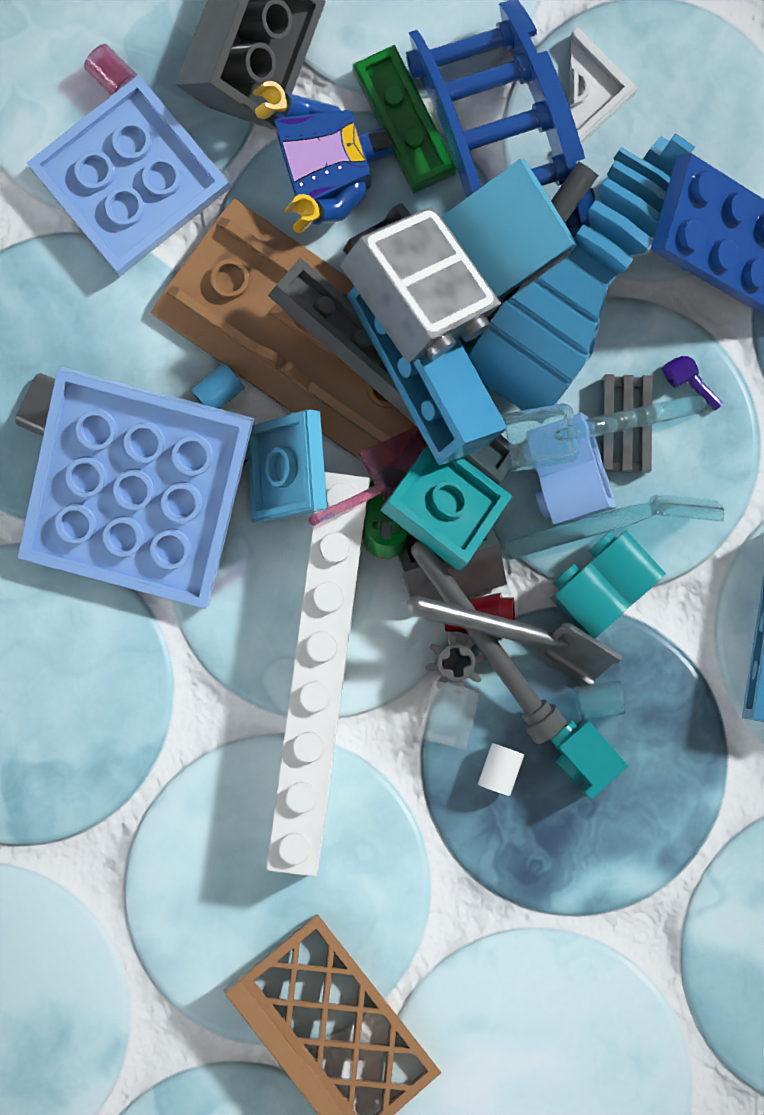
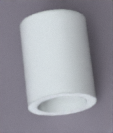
M492 743L477 785L510 796L525 754Z

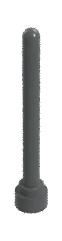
M421 541L414 543L411 549L412 556L445 602L475 610L435 552ZM465 629L523 709L522 718L525 721L523 728L533 742L541 744L556 736L567 723V720L555 704L549 705L545 699L540 700L495 636Z

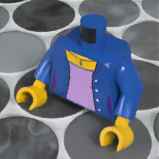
M264 82L253 91V95L264 97L268 103L260 104L255 109V113L261 119H267L275 112L280 117L274 119L276 133L295 195L284 211L285 213L294 211L301 215V218L292 226L294 231L302 233L311 224L319 225L345 220L364 199L366 190L371 187V173L368 162L393 156L386 127L359 134L352 111L341 110L335 105L284 93L282 87L276 82Z

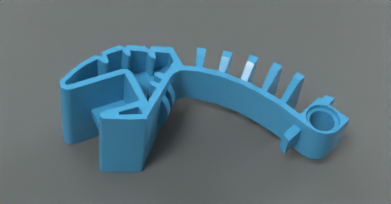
M676 133L670 141L661 136L648 150L643 159L621 147L614 156L615 162L607 172L608 178L604 180L598 189L601 202L595 200L587 212L590 228L583 224L575 236V241L578 245L567 258H564L502 303L490 321L491 325L483 332L468 357L482 382L540 424L543 423L593 354L608 288L615 277L620 273H624L632 263L631 255L645 253L652 244V238L655 235L677 155L692 153L695 148L694 145Z

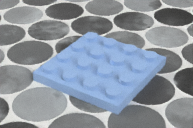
M64 367L57 369L18 559L207 609L215 584L254 418Z

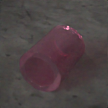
M107 44L96 47L84 63V69L111 96L137 76Z

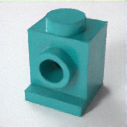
M570 720L556 736L550 739L555 744L554 747L561 754L555 760L560 768L573 782L576 783L580 778L586 782L579 790L587 798L593 799L629 767L590 721L582 720L576 725L573 720Z

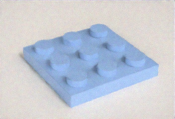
M139 74L27 162L32 172L119 277L231 188L229 181Z

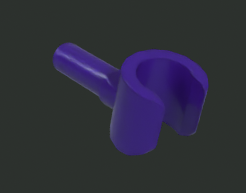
M680 356L662 366V372L672 387L677 388L688 382L690 387L714 411L722 406L723 402L698 375V366L691 357Z

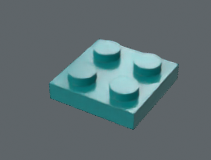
M427 445L380 510L460 571L468 564L512 498V495L463 457L438 465Z

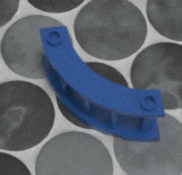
M507 0L499 3L502 21L496 23L495 29L436 48H428L418 29L409 32L412 50L406 52V60L413 80H421L435 108L452 152L466 198L485 185H480L470 150L535 129H538L540 133L546 131L553 157L549 158V163L531 169L541 186L553 182L557 186L562 185L576 166V162L585 159L577 128L548 51L537 53L530 38L537 35V29L519 0ZM500 47L503 51L508 50L513 56L512 62L444 83L438 67ZM518 80L521 84L527 83L535 102L532 104L531 110L466 131L462 130L452 103L453 101ZM593 188L588 190L565 223L573 238L583 224L590 228L587 212L596 200Z

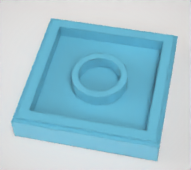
M303 410L253 425L247 447L252 522L267 523L327 510L320 411Z

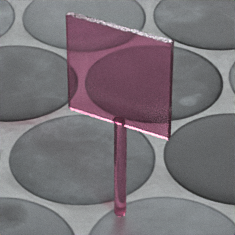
M416 426L359 452L358 456L375 486L310 516L308 523L312 526L317 525L380 494L386 502L427 446L419 428Z

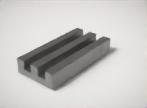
M605 374L602 377L601 461L605 472L649 473L652 471L653 376L643 375L642 377H634V375H623V377H615L614 374ZM614 388H622L621 462H613ZM633 388L640 389L639 462H632Z

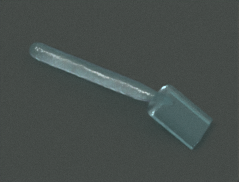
M693 395L596 416L575 423L573 409L565 403L503 413L504 422L508 427L506 432L511 458L512 472L574 462L579 456L577 438L597 437L700 414L706 409V400L701 395Z
M657 494L653 495L647 503L628 505L506 541L500 546V550L504 559L513 560L626 527L656 514L724 522V508L717 500Z

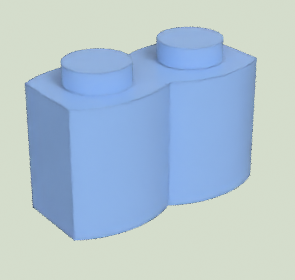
M578 413L526 431L528 444L522 446L523 456L531 473L537 471L542 490L536 491V498L539 509L545 519L551 517L554 525L562 526L616 508L610 483L601 461L597 441L588 416Z

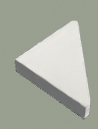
M576 27L570 37L569 107L582 144L630 100L638 88Z

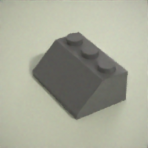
M207 0L175 85L211 109L276 130L274 119L280 117L275 112L267 119L258 118L255 109L262 103H268V101L262 96L253 95V91L264 82L273 81L282 87L284 93L292 94L326 1Z

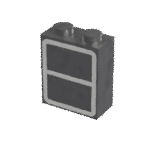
M433 205L361 237L339 264L408 364L425 355H428L430 360L440 357L456 344L455 340L463 337L465 342L473 340L489 328L491 324L487 318L501 305L497 296Z

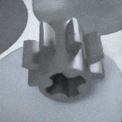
M451 632L448 633V646L442 649L436 644L430 645L431 651L438 656L436 663L426 665L425 670H437L441 675L436 684L438 689L442 688L447 681L455 682V689L459 694L463 693L464 690L462 680L469 677L472 681L481 682L480 675L474 672L475 664L487 659L483 655L474 656L470 650L474 645L472 638L468 639L464 645L456 644V637ZM451 649H457L459 657H467L468 666L461 668L460 677H454L451 669L444 670L442 666V661L450 657Z

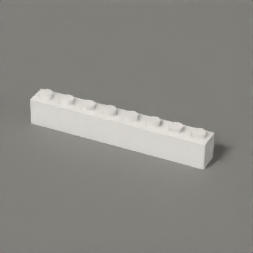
M325 472L327 510L315 512L266 869L317 877L370 487V478Z

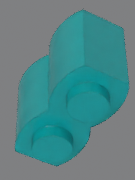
M627 530L617 538L609 531L588 550L594 558L580 570L573 564L553 582L558 591L550 599L577 628L593 638L598 637L630 606L666 575Z

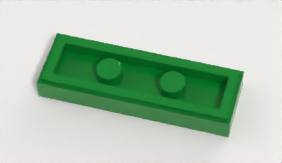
M392 45L353 63L352 71L380 128L386 127L393 154L412 193L415 194L455 175L456 167L396 46Z

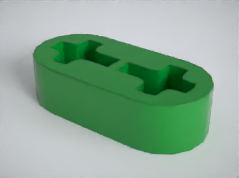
M397 469L378 471L372 477L369 487L362 536L363 545L370 554L382 559L398 556L404 550L408 531L380 510L385 504L386 488L395 489L406 475L403 471ZM382 521L391 522L390 539L380 538Z

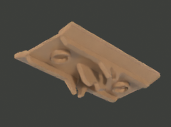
M234 198L219 215L166 287L152 309L151 314L220 363L224 362L233 372L290 412L296 413L303 410L320 411L322 434L374 471L391 469L419 428L268 296L300 258L346 298V295L354 285L343 273Z

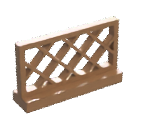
M318 914L241 978H237L223 990L318 1115H358L353 1109L355 1086L382 1088L381 1109L375 1115H395L442 1073ZM314 930L320 934L328 945L326 966L298 964L300 942ZM292 950L291 963L277 962ZM334 953L345 968L333 967ZM270 967L290 969L287 999L266 997L254 981ZM297 970L325 972L322 1002L294 1000ZM332 973L352 975L358 983L356 1006L329 1003ZM365 993L376 1007L364 1006ZM272 1004L286 1005L285 1020ZM293 1006L321 1009L318 1038L296 1036L291 1029ZM328 1009L356 1012L353 1042L325 1039ZM363 1013L381 1014L389 1022L387 1045L360 1042ZM396 1033L407 1047L395 1046ZM303 1044L317 1045L316 1060ZM324 1046L352 1049L349 1078L330 1077L322 1069ZM359 1049L386 1052L384 1081L356 1079ZM394 1053L414 1054L425 1068L410 1084L391 1082ZM335 1084L348 1085L347 1100ZM390 1089L402 1090L389 1101Z

